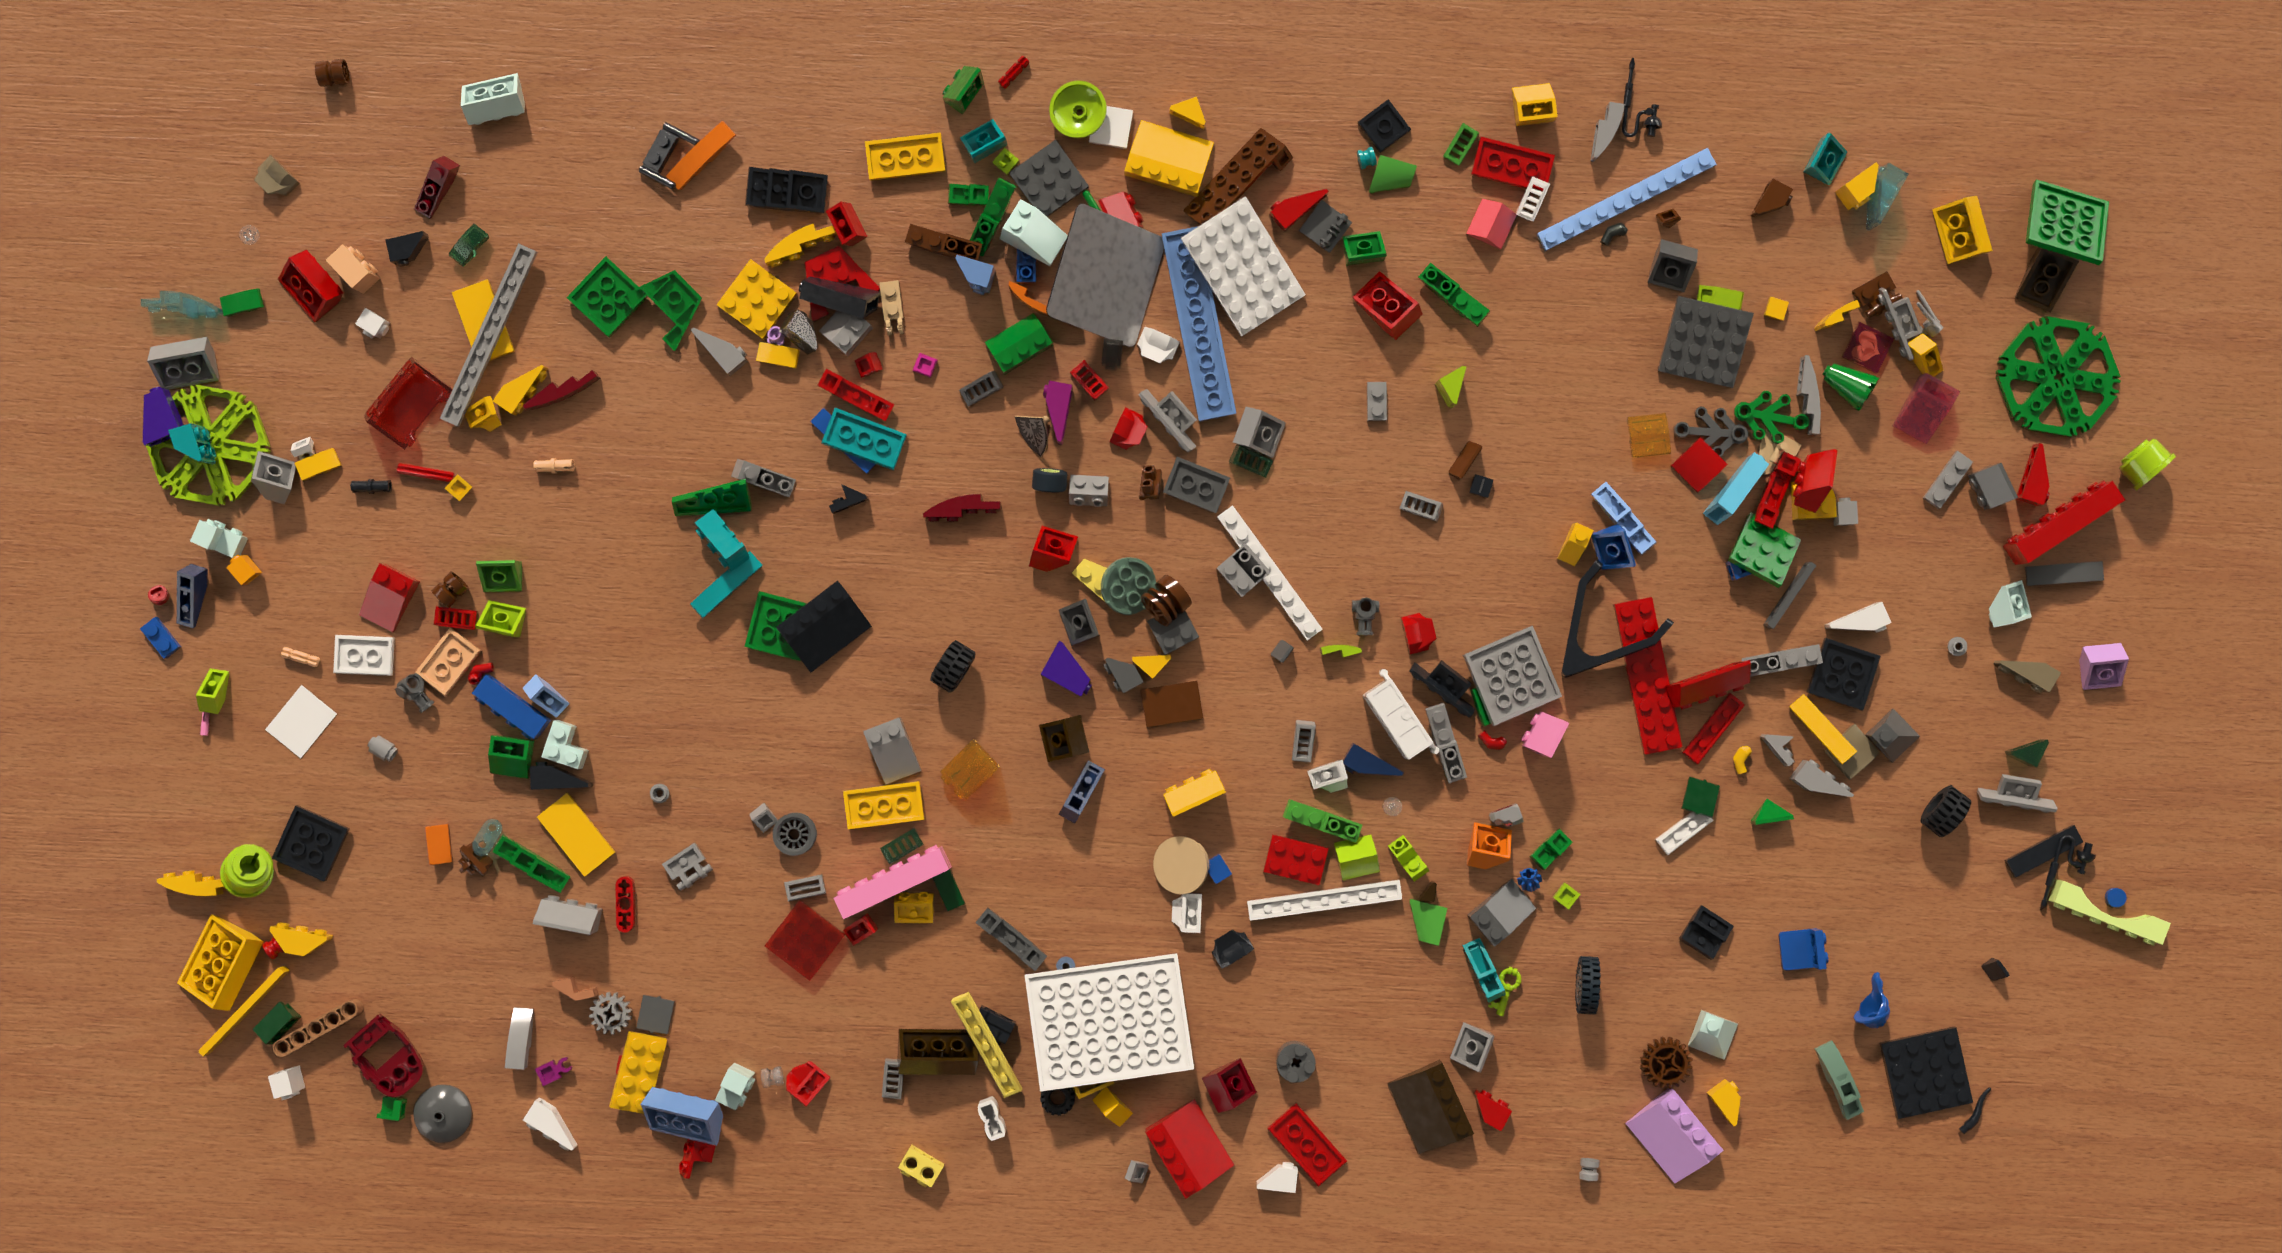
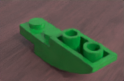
M1002 178L997 179L986 207L980 215L970 238L971 241L983 244L980 253L982 257L989 248L1016 189L1015 185Z
M1431 262L1418 276L1442 301L1477 327L1490 314L1488 308L1460 288L1458 283Z

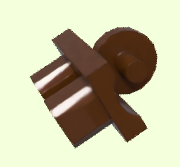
M1154 465L1143 466L1139 492L1140 500L1147 498L1159 499L1162 471L1161 469H1155Z
M474 841L467 846L463 845L459 848V852L468 860L466 862L461 858L458 861L462 865L459 872L462 874L467 871L470 875H473L475 873L471 867L473 866L482 877L485 876L487 869L493 864V860L487 854L480 860L474 856L481 850V847Z

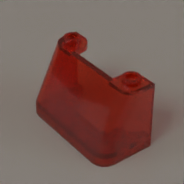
M410 357L366 411L364 418L368 424L405 450L407 446L411 447L416 441V430L438 403L443 401L446 403L453 389L416 359Z

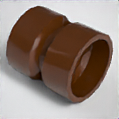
M336 59L331 61V64L329 61H318L315 63V75L319 86L325 87L332 86L333 83L339 85L349 83L350 75L345 59Z
M450 571L443 578V583H438L431 591L440 602L450 608L458 600L457 596H462L469 587L458 575Z

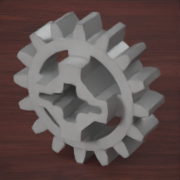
M607 992L606 997L603 994L599 995L600 1001L598 999L593 1001L596 1006L590 1007V1010L594 1011V1013L590 1014L589 1017L595 1019L591 1023L592 1025L598 1024L596 1030L603 1028V1034H606L609 1030L611 1034H614L616 1029L621 1032L623 1030L622 1026L627 1027L629 1025L626 1020L632 1019V1016L628 1015L632 1009L627 1008L630 1001L624 1002V995L619 998L618 992H615L613 996L611 992ZM610 1000L607 1007L601 1006L603 1002ZM610 1009H612V1013H614L612 1017H610V1013L607 1012ZM614 1020H621L617 1025H612Z

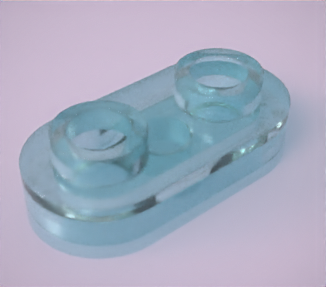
M489 819L483 824L472 843V849L475 854L484 856L491 851L502 832V825L498 820ZM489 826H495L496 830L490 831ZM480 842H485L486 846L484 848H481L478 844Z

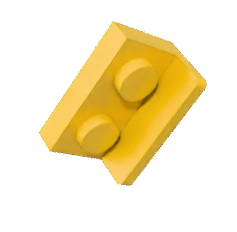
M901 892L896 894L894 899L895 923H933L934 894L927 892Z

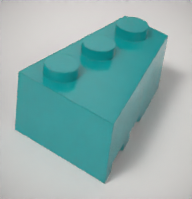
M714 509L695 522L697 527L696 533L701 539L705 538L708 541L707 547L713 554L716 552L720 556L718 560L724 568L728 566L733 571L750 558L745 545L738 541L733 531H730Z

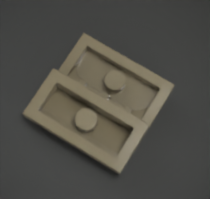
M1856 724L1851 725L1842 734L1857 751L1845 763L1841 765L1827 748L1824 750L1849 780L1864 769L1880 753Z

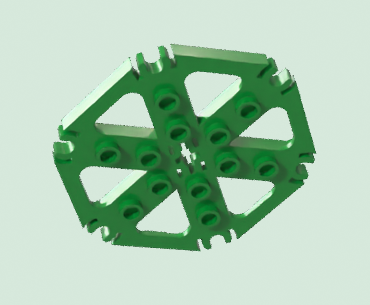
M2049 316L2039 318L2040 326H2037L2035 321L2027 323L1999 356V358L2006 360L1997 361L1998 364L2004 366V370H1997L1996 374L1998 375L1995 377L2011 418L2014 417L2015 422L2023 418L2024 424L2021 427L2024 428L2029 425L2026 430L2065 437L2078 435L2076 432L2077 427L2081 429L2082 433L2087 432L2116 399L2117 396L2111 394L2119 393V390L2113 389V383H2121V380L2113 379V377L2120 378L2121 376L2106 336H2102V332L2094 336L2092 330L2095 326L2087 328L2090 323ZM2057 326L2075 329L2079 333V336L2063 355H2061L2053 334V330ZM2027 337L2032 338L2041 363L2018 360L2015 357V351ZM2098 348L2102 351L2108 366V371L2105 374L2077 370L2094 349ZM2056 372L2058 374H2062L2060 382L2058 379H2054V376H2056ZM2011 380L2037 383L2038 385L2021 405L2014 398L2010 382ZM2075 390L2101 394L2103 396L2102 403L2092 415L2087 416L2083 413ZM2054 398L2064 425L2061 427L2042 424L2039 420L2040 414Z

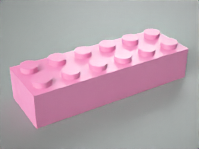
M937 845L926 849L924 851L925 854L922 856L917 853L907 859L908 862L905 864L900 861L889 867L890 871L885 872L883 869L872 875L873 879L869 881L866 877L854 884L855 887L852 889L850 886L839 890L834 900L842 918L845 919L949 870L952 866L943 847L938 848Z

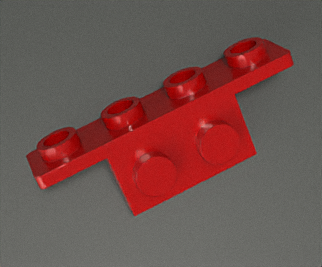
M687 1139L683 1147V1160L679 1164L680 1175L685 1179H690L694 1161L712 1163L716 1145Z

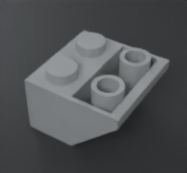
M1246 543L1216 568L1240 598L1270 573V570Z

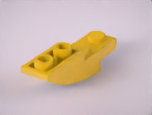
M814 224L805 226L780 241L765 257V263L768 266L776 267L782 265V261L788 259L790 261L798 260L801 258V255H804L802 247L811 248L820 241L830 242L838 235L833 225L820 230H816Z
M195 870L182 872L183 875L176 876L175 872L163 874V878L157 879L158 884L183 894L195 896L223 894L224 886L221 879H215V876L202 877V873L195 874Z

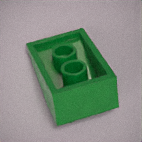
M964 66L962 70L958 69L953 77V83L951 86L947 85L942 93L944 95V102L961 114H964L984 85L982 72L978 67Z

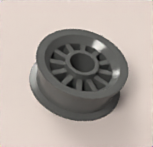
M802 813L784 815L776 822L773 828L774 844L782 853L787 855H801L810 850L816 841V826L807 815ZM792 829L799 831L798 839H793L790 836Z

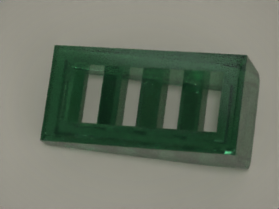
M1236 445L1229 462L1266 478L1273 460L1243 446ZM1241 452H1243L1240 461H1238ZM1248 454H1249V455H1251V456H1250V458H1249V460H1248L1247 465H1245L1244 463H1245L1246 458H1247V456H1248ZM1256 457L1258 458L1254 468H1252V464ZM1262 460H1263V461H1265L1264 466H1263L1262 470L1259 471L1258 469H1259V467H1260V465H1261V462H1262Z
M915 828L880 849L890 865L924 844ZM909 835L913 837L916 845L913 846L908 838ZM902 839H905L906 843L908 844V850H906L904 844L902 843ZM895 843H898L903 853L900 854L894 845ZM889 847H891L896 857H892L888 850Z

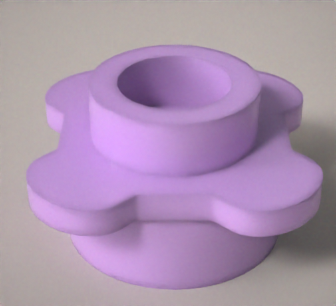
M778 326L770 328L767 342L769 344L783 345L785 335L788 333L787 329H781Z

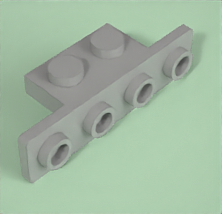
M1880 288L1878 289L1880 293L1878 299L1882 306L1885 305L1887 310L1885 312L1886 319L1889 323H1892L1894 328L1892 334L1895 340H1899L1901 345L1899 347L1900 354L1903 358L1905 357L1911 361L1914 357L1907 339L1923 333L1908 297L1892 303L1887 290Z
M1148 389L1138 394L1141 402L1151 409L1154 417L1164 424L1166 431L1176 438L1183 450L1190 452L1196 447L1185 431L1197 419L1173 391L1160 402L1155 399Z
M2002 774L1997 791L1978 788L1977 790L1980 799L1986 803L1995 802L2001 803L2004 806H2019L2027 810L2037 809L2045 813L2057 812L2058 809L2053 800L2038 798L2042 785L2040 780Z

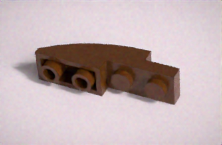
M910 224L905 239L906 244L923 248L929 252L951 258H956V255H960L977 261L983 246L981 243L947 233L943 234Z

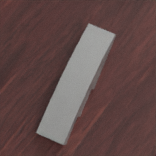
M1805 355L1800 358L1796 395L1804 396L1802 414L1809 416L1810 421L1807 435L1816 436L1820 434V396L1810 356Z

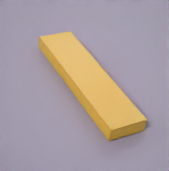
M1804 694L1789 706L1792 712L1841 765L1857 752Z

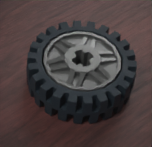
M1580 956L1576 970V1011L1580 1014H1596L1600 999V961L1598 957Z

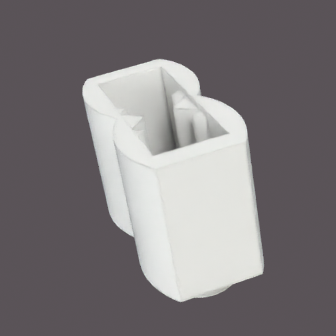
M993 1096L980 1100L978 1113L982 1121L985 1122L986 1135L991 1141L1004 1137L1006 1124L999 1114L997 1100Z

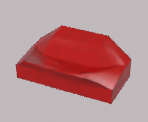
M1125 407L1109 442L1125 450L1139 445L1148 427L1143 420V415Z
M1420 613L1400 617L1409 654L1429 650L1430 645L1437 639L1432 619L1426 618Z

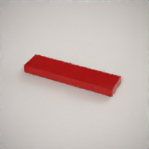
M1728 693L1682 753L1698 765L1745 704L1733 694Z

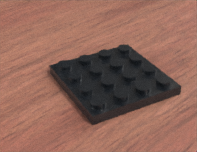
M1957 1027L1944 1028L1879 1043L1897 1119L1973 1103Z

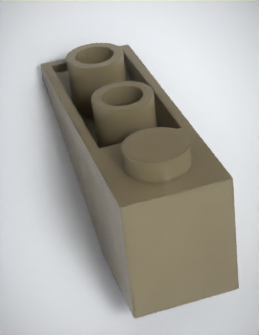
M1994 661V664L1999 666L1998 670L2006 674H2013L2015 680L2023 684H2030L2032 686L2031 689L2040 694L2042 692H2050L2061 674L2060 671L2046 663Z

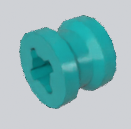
M1372 147L1367 148L1365 151H1357V158L1361 169H1365L1369 165H1377Z

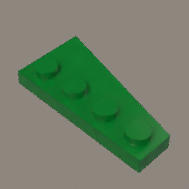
M746 479L672 497L675 516L707 514L712 509L716 513L748 512L752 510Z

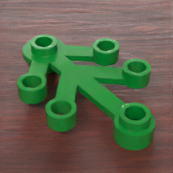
M1763 391L1752 402H1741L1734 408L1735 417L1740 421H1746L1753 431L1752 436L1755 440H1761L1765 437L1764 429L1759 428L1754 418L1761 419L1772 435L1771 440L1775 444L1781 443L1784 440V435L1778 431L1772 421L1793 425L1797 430L1807 428L1810 422L1805 414L1791 417L1773 413L1779 408L1790 404L1791 398L1787 394L1781 395L1776 402L1763 411L1754 409L1772 399V394L1769 391ZM1763 394L1768 395V400L1763 399ZM1782 397L1787 399L1786 404L1782 403ZM1745 409L1746 415H1742L1740 410ZM1798 419L1803 422L1802 426L1797 424ZM1756 431H1760L1762 436L1757 437ZM1776 434L1781 437L1780 441L1775 439Z

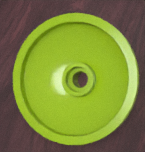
M1071 81L1061 86L1054 93L1050 102L1049 113L1053 125L1060 133L1070 138H1085L1094 134L1102 126L1106 118L1107 105L1103 94L1096 86L1086 81ZM1083 110V114L1078 116L1077 111Z

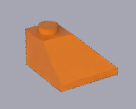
M1474 822L1468 848L1467 866L1488 869L1510 861L1512 830Z

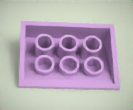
M1667 1088L1625 1123L1674 1183L1708 1164L1724 1151L1673 1089Z

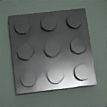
M1056 140L1009 172L1030 204L1047 217L1089 188V185Z

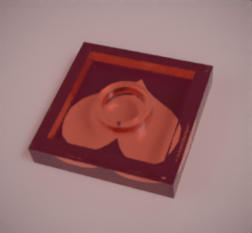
M1859 322L1842 357L1867 370L1878 373L1894 338Z

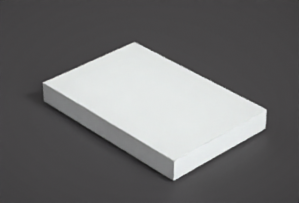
M335 635L333 673L393 676L395 637Z

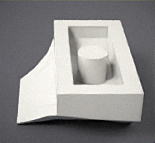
M1144 327L1137 345L1141 349L1142 356L1162 363L1167 359H1173L1180 341L1152 328Z
M1343 760L1307 771L1313 789L1323 788L1332 793L1348 788V777Z
M1182 894L1181 897L1172 901V922L1180 928L1181 932L1200 933L1202 894Z

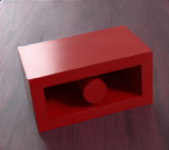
M841 201L826 210L842 245L854 246L867 238L866 232L851 203Z

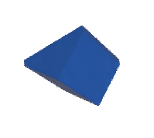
M1616 524L1592 533L1591 538L1598 560L1603 564L1601 570L1636 566L1626 531L1620 525Z

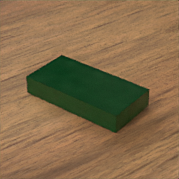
M951 869L932 877L947 912L965 904Z

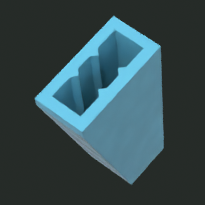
M1755 452L1747 457L1703 514L1716 525L1732 516L1769 466V463Z

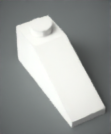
M1876 602L1824 626L1826 629L1875 630L1877 633L1887 629L1886 625L1890 624L1891 620L1883 602Z

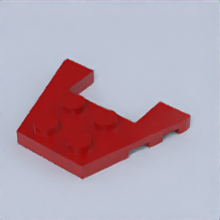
M840 246L805 262L807 278L811 276L843 284H849L857 280L862 288L880 291V287ZM810 302L813 322L829 315L826 307Z

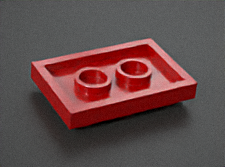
M1272 834L1263 872L1320 885L1328 848Z

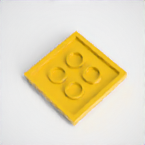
M750 259L717 303V306L764 340L769 329L776 324L797 293Z

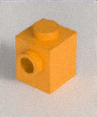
M236 555L230 560L231 564L226 567L240 585H248L262 573L248 555Z

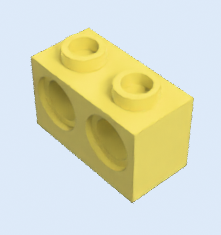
M911 1144L898 1168L901 1169L900 1172L903 1175L916 1178L917 1183L920 1185L932 1187L943 1169L944 1163ZM910 1158L915 1159L917 1166H909L907 1160ZM924 1169H932L934 1175L927 1177L924 1174Z

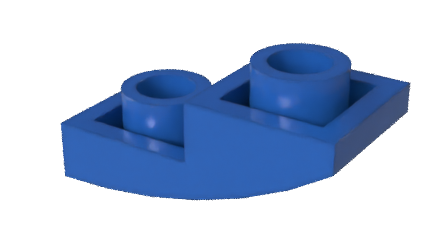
M1017 249V282H1036V259Z

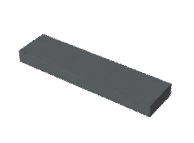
M1812 562L1804 563L1763 626L1768 629L1775 628L1817 565Z

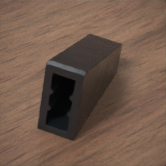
M811 276L803 280L799 286V292H801L799 299L862 319L877 310L881 293L876 290Z

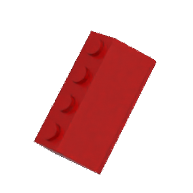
M1750 660L1734 662L1667 685L1673 708L1680 707L1683 710L1692 707L1691 703L1698 701V704L1709 701L1710 696L1715 695L1718 698L1727 695L1726 691L1732 689L1735 692L1744 689V685L1750 683L1751 662Z

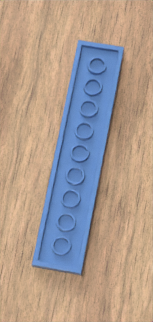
M1192 227L1162 233L1161 235L1198 420L1204 421L1235 415L1236 408L1212 289L1180 239L1197 228Z

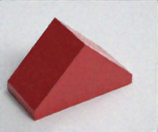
M867 913L843 931L854 946L875 933L878 927Z

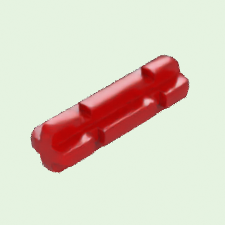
M1021 56L1017 60L1018 62L1014 63L1005 73V76L998 80L1001 87L1006 89L1010 85V81L1013 82L1023 71V68L1025 69L1029 65V60L1025 56Z

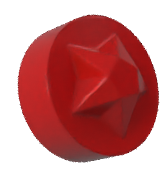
M156 585L148 592V598L154 605H163L170 597L168 590L162 585Z

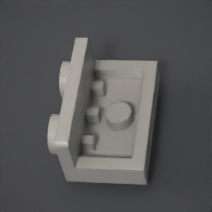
M1070 475L1069 504L1076 506H1107L1109 477Z

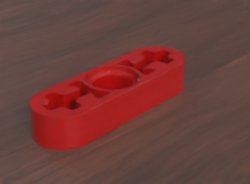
M623 876L615 884L616 927L619 931L625 933L631 931L635 926V883L631 877ZM624 880L630 884V887L626 888V894L630 893V896H620V893H624V887L620 886V883H623ZM622 899L630 901L629 909L624 910L621 908L620 902ZM620 912H631V915L626 916L627 922H630L627 929H625L624 925H621V922L625 920V915L621 916Z

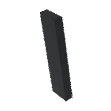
M2071 825L2006 859L2005 862L2013 877L2016 878L2054 858L2059 840L2064 835L2072 836L2075 839V846L2083 843L2075 825ZM2070 839L2063 841L2060 854L2070 850Z

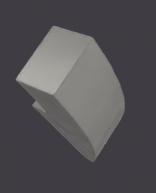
M1609 102L1606 106L1605 119H1599L1596 123L1590 161L1594 162L1613 139L1622 119L1625 104Z
M514 1007L507 1042L505 1068L524 1070L528 1067L529 1048L531 1047L533 1008Z

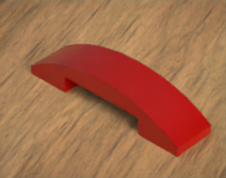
M828 369L824 371L817 385L885 422L895 405Z
M1785 451L1782 452L1761 496L1755 515V522L1773 529L1780 512L1778 509L1791 478L1795 476L1801 461L1800 458Z

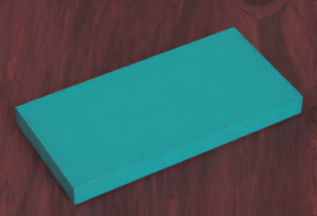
M834 408L821 444L894 471L907 434Z

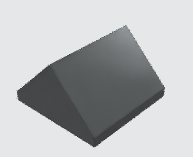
M1086 599L1059 609L1071 646L1099 636Z

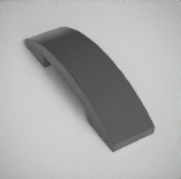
M2103 561L2025 567L2027 586L2104 580Z
M987 908L976 921L977 925L999 940L1034 971L1046 959L1047 955L991 909Z

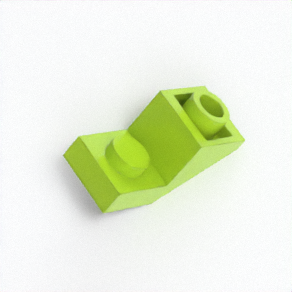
M1699 285L1697 300L1741 310L1744 292Z
M1404 835L1388 845L1391 852L1414 882L1430 871Z

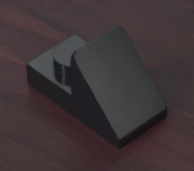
M841 484L847 499H843V497L835 499L829 507L831 512L835 514L868 501L869 498L867 495Z

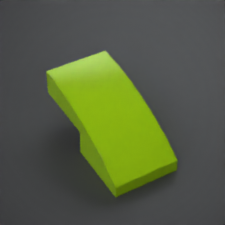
M1349 645L1320 647L1321 655L1340 650L1341 656L1346 657L1362 652L1361 648Z

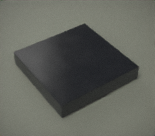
M1389 99L1358 121V125L1380 153L1411 131V128Z

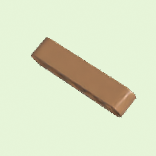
M353 999L332 1009L276 1041L273 1045L274 1053L279 1057H284L359 1016L363 1011V1003L358 999ZM350 1004L355 1007V1013L349 1011ZM333 1014L338 1016V1023L332 1020ZM316 1023L320 1024L321 1032H317L315 1029ZM299 1033L304 1035V1042L299 1040ZM283 1042L288 1046L287 1051L282 1049Z

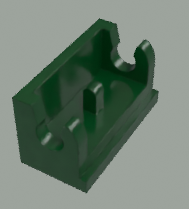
M278 1002L253 1028V1031L265 1044H274L301 1018V1015L288 1003L285 1005L283 1002Z

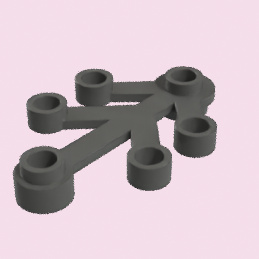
M1702 406L1698 407L1694 413L1709 428L1689 427L1686 422H1679L1673 428L1674 435L1679 438L1687 435L1709 436L1704 440L1709 446L1720 437H1728L1720 446L1712 448L1714 451L1716 448L1720 450V457L1733 443H1743L1748 437L1746 427L1740 424L1735 425L1723 408L1716 409L1714 417L1717 420H1722L1728 429H1721L1707 413V409ZM1699 409H1702L1704 411L1703 416H1700L1698 414ZM1719 410L1723 412L1722 417H1718L1717 412ZM1678 427H1682L1684 429V432L1682 434L1678 432ZM1736 431L1741 433L1739 438L1735 436Z

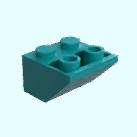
M189 423L168 430L174 449L199 462L216 464V453L210 445V433L205 427Z

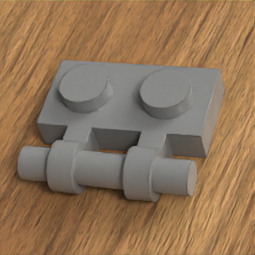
M693 843L662 864L672 880L680 877L682 881L677 884L680 891L686 887L690 888L695 881L708 876L707 873L713 870L710 864L704 867L701 866L700 862L706 858L696 843ZM694 867L697 872L688 877L685 872Z

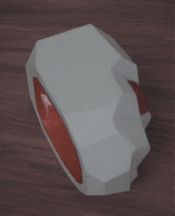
M1516 803L1489 813L1490 821L1496 825L1509 827L1524 822L1520 808Z

